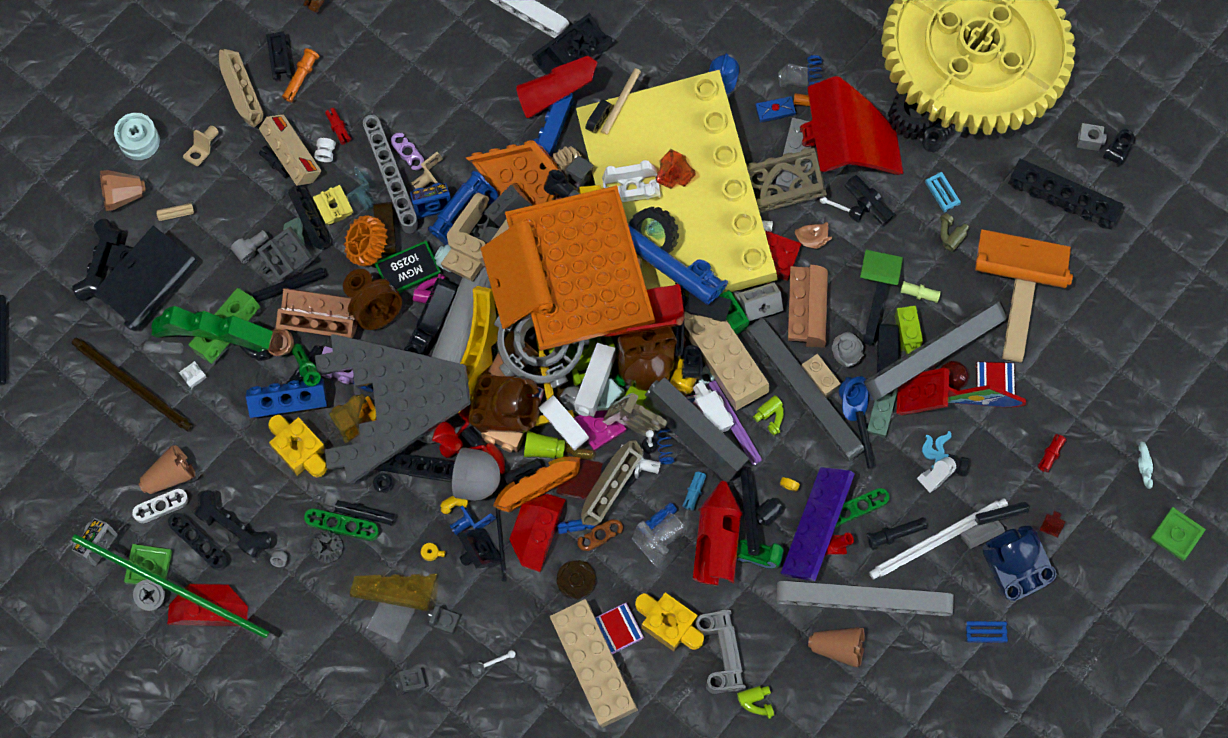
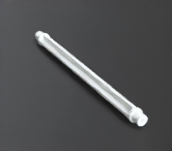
M1004 498L1000 501H995L936 535L905 550L894 558L883 562L869 572L871 578L874 580L879 576L882 577L899 566L977 525V522H975L976 514L1008 506L1007 501Z

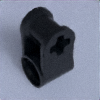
M1128 129L1121 130L1109 145L1103 158L1110 159L1117 163L1116 166L1119 167L1133 143V132ZM1120 138H1126L1128 142H1122Z
M416 328L404 351L425 355L434 341V335L429 336Z
M695 345L686 346L682 360V379L698 378V380H702L703 363L701 349Z

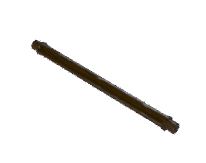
M77 337L73 339L71 344L76 347V350L83 353L131 389L135 394L178 425L179 428H183L187 432L192 429L193 425L188 422L187 418H184L177 411L169 407L165 402L90 347L85 341H81Z

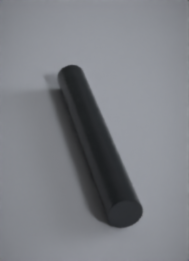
M859 411L855 414L864 447L866 464L868 469H873L875 464L863 411Z

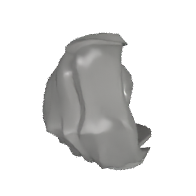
M851 332L842 333L835 337L833 341V355L836 361L844 367L853 366L863 356V344Z

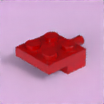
M766 231L765 234L777 277L788 281L790 267L794 266L801 243Z

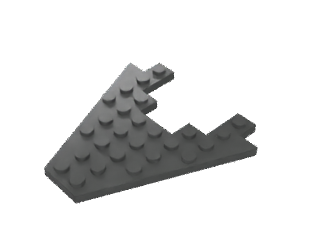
M335 334L331 335L333 352L315 356L316 370L320 376L353 369L354 385L356 387L373 384L377 420L359 424L361 443L325 449L327 469L345 467L346 482L348 484H353L436 428L440 423L445 422L471 404L467 369L464 364Z

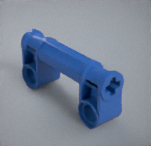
M472 171L471 177L466 183L461 185L437 216L436 222L428 227L429 232L444 245H449L447 233L476 193L485 195L487 192L489 197L487 204H492L498 198L497 191L481 174Z

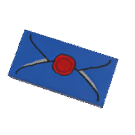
M792 96L756 103L755 105L760 123L796 115Z

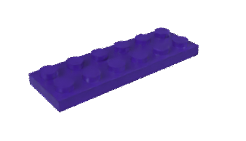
M820 467L781 574L785 577L810 581L816 580L855 475L851 470Z

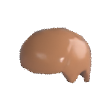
M275 328L272 330L273 333L267 350L274 356H285L291 352L294 346V338L288 330Z

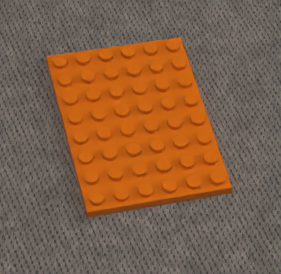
M617 185L505 212L509 228L519 222L530 223L552 299L553 307L549 312L545 314L534 311L530 312L540 351L607 335L608 333L618 332L627 328L655 323Z

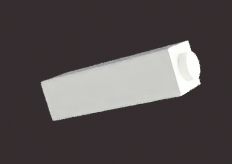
M600 343L596 344L574 403L575 411L578 414L594 417L616 358V349L614 347Z

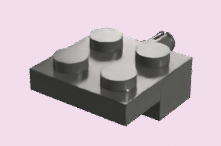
M291 226L257 249L266 262L260 267V270H263L261 272L265 274L271 269L279 281L312 258Z

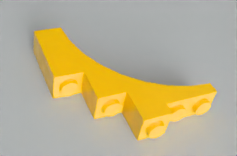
M481 286L473 288L471 331L460 363L466 365L470 402L473 399L478 379L493 363L491 346L497 342L499 330L494 325L496 310L492 289Z

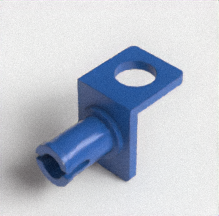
M462 505L461 509L464 512V516L451 524L450 527L457 536L469 526H472L474 529H482L494 521L496 517L491 513L476 523L468 509Z

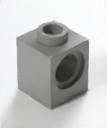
M1082 123L1078 132L1077 148L1099 151L1101 145H1105L1106 142L1104 127ZM1089 135L1094 136L1096 139L1089 138Z

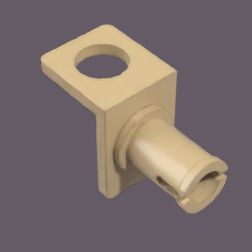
M209 126L204 133L195 130L194 145L183 155V158L195 166H199L210 154V142L219 134L217 128ZM194 152H197L201 155V157L199 159H193L190 157V155Z
M438 152L421 163L424 173L411 182L415 189L424 188L430 182L438 183L429 171V169L443 159Z

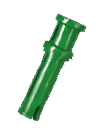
M295 344L291 352L299 365V373L303 377L304 383L307 386L317 385L321 377L318 371H316L315 364L309 361L303 346Z

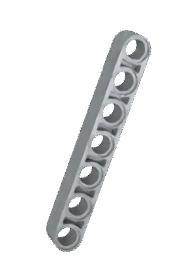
M368 115L363 120V126L400 225L404 232L413 233L418 229V221L381 123L377 116ZM371 124L376 125L374 128H369ZM377 140H382L380 144L374 143ZM382 156H388L386 160L380 159ZM388 172H394L392 176L386 175ZM394 188H401L398 192L392 191ZM407 204L405 208H399V205ZM407 220H413V223L405 224Z

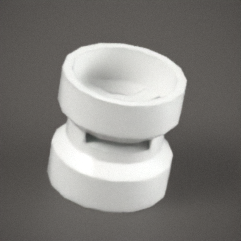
M319 138L316 144L318 149L315 151L314 158L320 162H332V150L335 149L336 143L328 138Z

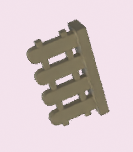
M630 393L613 403L602 421L607 425L617 421L643 436H646L648 430H652L654 433L655 430L659 431L661 427L665 428L667 421L661 416L636 404L639 396L634 393Z

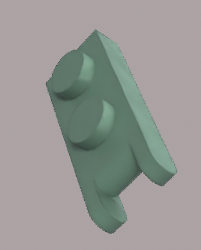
M897 388L892 391V395L886 394L875 399L867 429L868 434L886 437Z

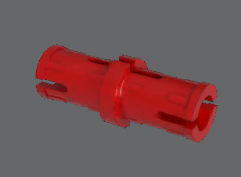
M330 108L333 115L331 116L329 110L325 112V115L331 123L332 131L336 133L341 145L346 144L343 137L349 143L351 137L345 129L344 121L339 118L335 108Z
M1055 434L1049 447H1046L1044 450L1045 454L1037 466L1038 469L1046 473L1049 472L1055 459H1058L1060 456L1059 452L1066 442L1065 437Z

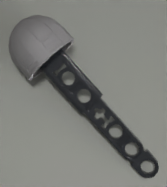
M461 448L456 461L397 453L390 458L387 464H381L373 469L451 482L455 498L473 501L482 500L490 496L496 490L500 481V469L496 460L487 452L470 448ZM419 464L427 465L424 470L416 469ZM441 466H442V467H445V471H444V472H442V473H436V472H435L436 468L441 467Z

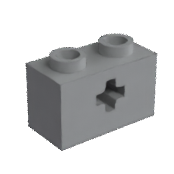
M775 282L739 293L741 309L749 321L783 311L781 292Z

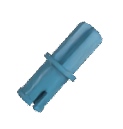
M695 473L690 487L687 488L688 493L682 505L683 508L694 511L698 497L702 495L700 491L706 478L704 473Z

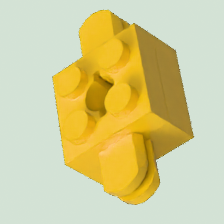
M281 415L273 416L268 423L269 429L276 436L269 442L272 449L297 476L305 469L313 477L323 476L327 470L325 461L320 457L325 453L326 448L324 444L299 417L290 424Z
M666 592L659 601L645 593L637 597L635 607L637 611L646 616L642 623V629L673 652L681 642L692 650H697L702 646L704 635L693 627L697 621V614Z

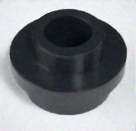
M379 474L373 480L374 489L379 493H386L392 488V479L387 474ZM386 481L387 483L384 487H381L380 482Z

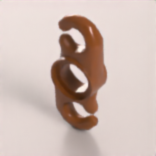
M611 519L594 527L590 533L584 535V538L590 540V545L584 546L582 544L583 537H579L577 541L578 547L582 551H591L605 544L608 539L616 536V532L611 531L610 526L616 524L618 526L617 533L620 534L623 530L622 523L619 520ZM598 530L606 533V537L603 540L595 538L594 535Z

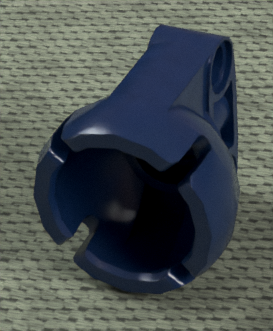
M1021 526L1018 532L1016 529L1007 530L988 540L986 545L982 547L983 555L997 583L998 592L1005 599L1016 601L1050 584L1056 578V570L1051 566L1039 536L1031 526ZM1046 569L1047 574L1046 576L1042 577V571ZM1010 586H1012L1013 591L1010 595H1008L1007 590Z

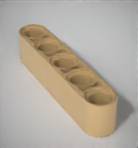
M1015 278L1002 356L1004 360L1020 363L1023 361L1036 282Z

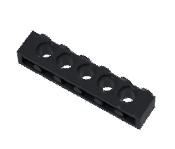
M1019 158L1008 182L1016 190H1023L1034 198L1039 197L1050 205H1057L1063 208L1064 211L1075 213L1086 221H1093L1104 229L1112 230L1124 205ZM1026 178H1031L1034 182H1029ZM1044 186H1049L1051 190L1045 189ZM1061 193H1065L1069 197L1065 198L1061 195ZM1078 201H1083L1086 205H1081ZM1096 209H1101L1103 213L1097 212Z

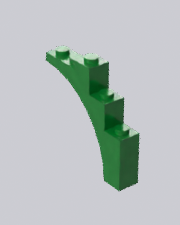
M177 306L164 310L162 316L156 317L151 325V336L157 338L173 335L204 337L233 343L258 352L269 348L273 333L271 330L233 315L221 318L204 310L194 314Z

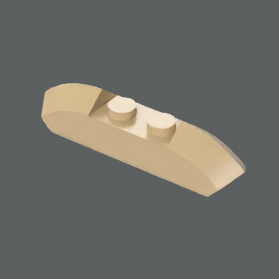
M220 49V69L233 103L243 120L248 125L255 127L262 121L263 111L239 52Z

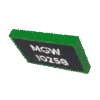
M427 241L374 263L381 279H387L390 282L389 284L394 289H397L399 293L442 274L439 266L436 265V260Z

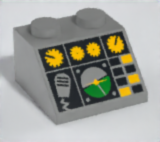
M94 518L92 522L90 521L86 525L85 532L81 537L108 550L118 534L109 524ZM76 543L73 544L72 551L78 557L96 567L102 556Z

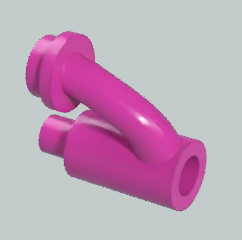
M439 274L438 277L421 283L414 290L413 301L426 303L431 292L426 289L433 286L437 278L445 280V276Z

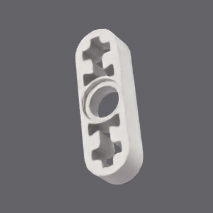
M175 489L135 506L133 517L139 523H147L185 507L189 501L188 495L182 489ZM179 494L182 497V502L178 503L176 500V496ZM168 498H169L171 501H173V502H171L172 505H173V506H171V507H170V503H169L168 500H167ZM160 501L165 502V509L157 511L155 508L156 504ZM149 506H151L152 510L154 511V514H152L149 511ZM142 509L146 512L144 514L145 517L141 518V516H138L140 514V510Z

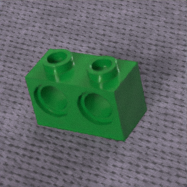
M730 290L720 294V297L732 299L726 320L737 335L746 330L749 326V319Z

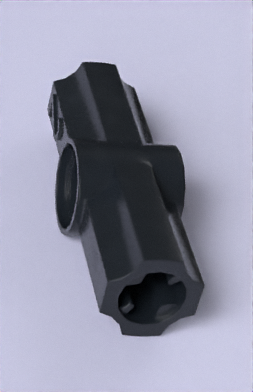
M857 175L851 177L844 187L857 199L858 205L864 208L866 213L869 212L882 226L889 223L895 216V213L882 201L881 195L874 188L870 189Z

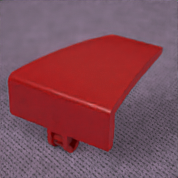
M834 76L808 86L812 121L802 124L800 132L803 134V146L810 147L816 145L820 171L826 172L851 164L874 168L896 175L903 174L897 133L870 101L839 76Z
M680 284L646 289L655 323L627 328L603 336H615L681 325L685 315Z

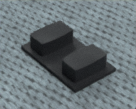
M689 293L684 311L689 314L725 322L732 299L718 296L710 304L706 305Z

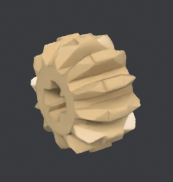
M565 146L562 150L554 153L552 159L565 175L567 167L577 156L581 157V155L572 146L568 148Z

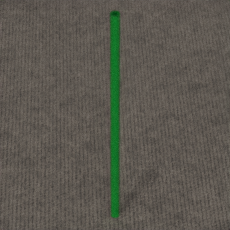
M76 534L72 537V542L265 639L270 633Z

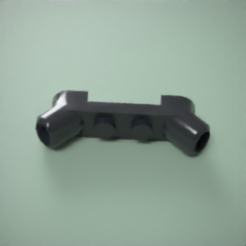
M100 219L94 224V229L100 240L98 246L94 247L93 260L87 267L88 274L86 279L72 285V291L79 301H83L90 296L98 298L93 292L104 281L101 275L112 245L118 246L121 243L122 230L113 228L108 219Z
M205 490L198 494V506L192 513L208 526L215 520L238 537L240 540L236 544L247 555L253 558L259 550L271 547V537L267 531L249 534L246 532L247 528L240 522L235 524L231 521L232 517L225 511L220 513L216 508V498L213 491Z

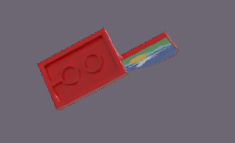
M940 368L921 372L898 387L896 414L907 415L948 407V403L1020 407L1026 405V399L992 385L958 391L949 387V369Z

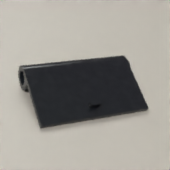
M153 225L96 288L93 294L121 315L125 320L124 325L128 329L138 331L198 262Z

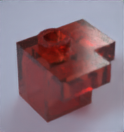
M670 149L660 160V170L656 176V182L670 189L676 184L685 187L696 173L687 163L685 155Z

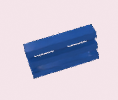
M967 621L966 642L1007 643V622ZM970 627H1002V629H970ZM971 634H1002V637H971Z

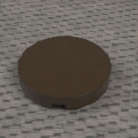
M584 561L566 562L557 573L559 591L570 599L579 600L585 598L595 587L596 576L593 568Z

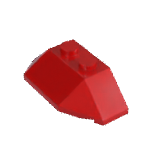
M545 494L522 503L509 539L522 567L541 572L566 499Z
M188 584L184 588L245 620L248 619V606L229 585ZM180 595L169 604L168 625L239 626Z

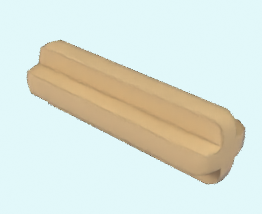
M189 203L157 210V218L159 221L190 215L194 213V208Z

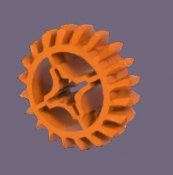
M369 215L359 216L358 219H354V223L350 224V229L346 230L347 236L344 237L346 239V242L343 244L346 247L344 250L347 253L346 258L359 266H371L373 263H377V259L381 258V253L385 252L384 246L387 245L385 241L388 236L385 235L387 229L384 228L385 224L378 218Z

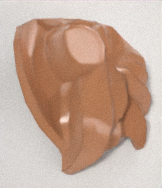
M828 222L824 224H810L795 230V235L799 242L808 248H820L832 239V237H828Z

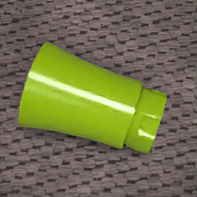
M527 431L524 457L561 458L564 454L565 440Z

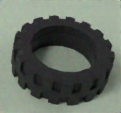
M660 207L645 208L636 213L629 221L630 226L641 234L642 223L646 218L659 222L665 232V242L660 248L667 253L673 251V248L678 243L679 233H677V230L679 228L674 222L676 220L673 216L669 215L668 211H663Z

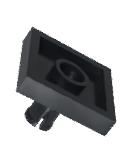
M485 528L465 530L458 534L460 541L467 551L459 557L463 565L468 566L473 562L475 568L478 569L498 566L503 562Z

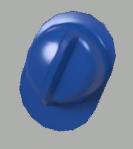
M725 53V55L718 56L712 61L709 72L720 70L727 95L736 86L739 65L734 58Z
M862 376L846 377L839 388L843 414L850 421L857 420L856 412L863 411V414H865L867 410L868 390L864 384L866 378Z

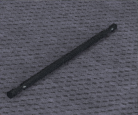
M498 490L494 491L495 500L498 497ZM496 508L500 557L503 560L501 563L502 581L506 582L500 510Z

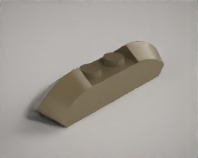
M637 440L624 444L610 460L585 500L581 513L582 524L595 526L604 518L643 457V450Z

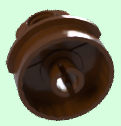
M355 269L346 276L343 282L345 294L352 298L348 305V313L356 319L363 329L376 330L382 328L398 315L402 306V298L398 290L394 289L387 279L373 280V276L366 269Z

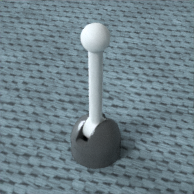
M510 650L508 654L484 664L480 661L468 663L473 678L479 677L483 674L485 667L507 658H514L516 653Z

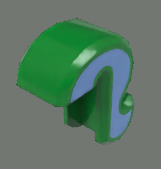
M739 540L737 560L744 563L750 562L768 569H775L780 566L784 551L781 545L773 543L770 547L759 543L760 553L753 556L748 554L747 540Z

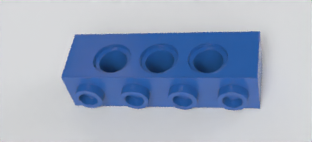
M323 378L315 386H307L304 381L293 380L288 382V384L280 385L279 383H273L268 387L254 386L246 391L250 418L327 407V396ZM308 391L310 395L303 396L301 392ZM289 394L291 398L285 399L282 395ZM270 397L272 400L266 402L262 398Z

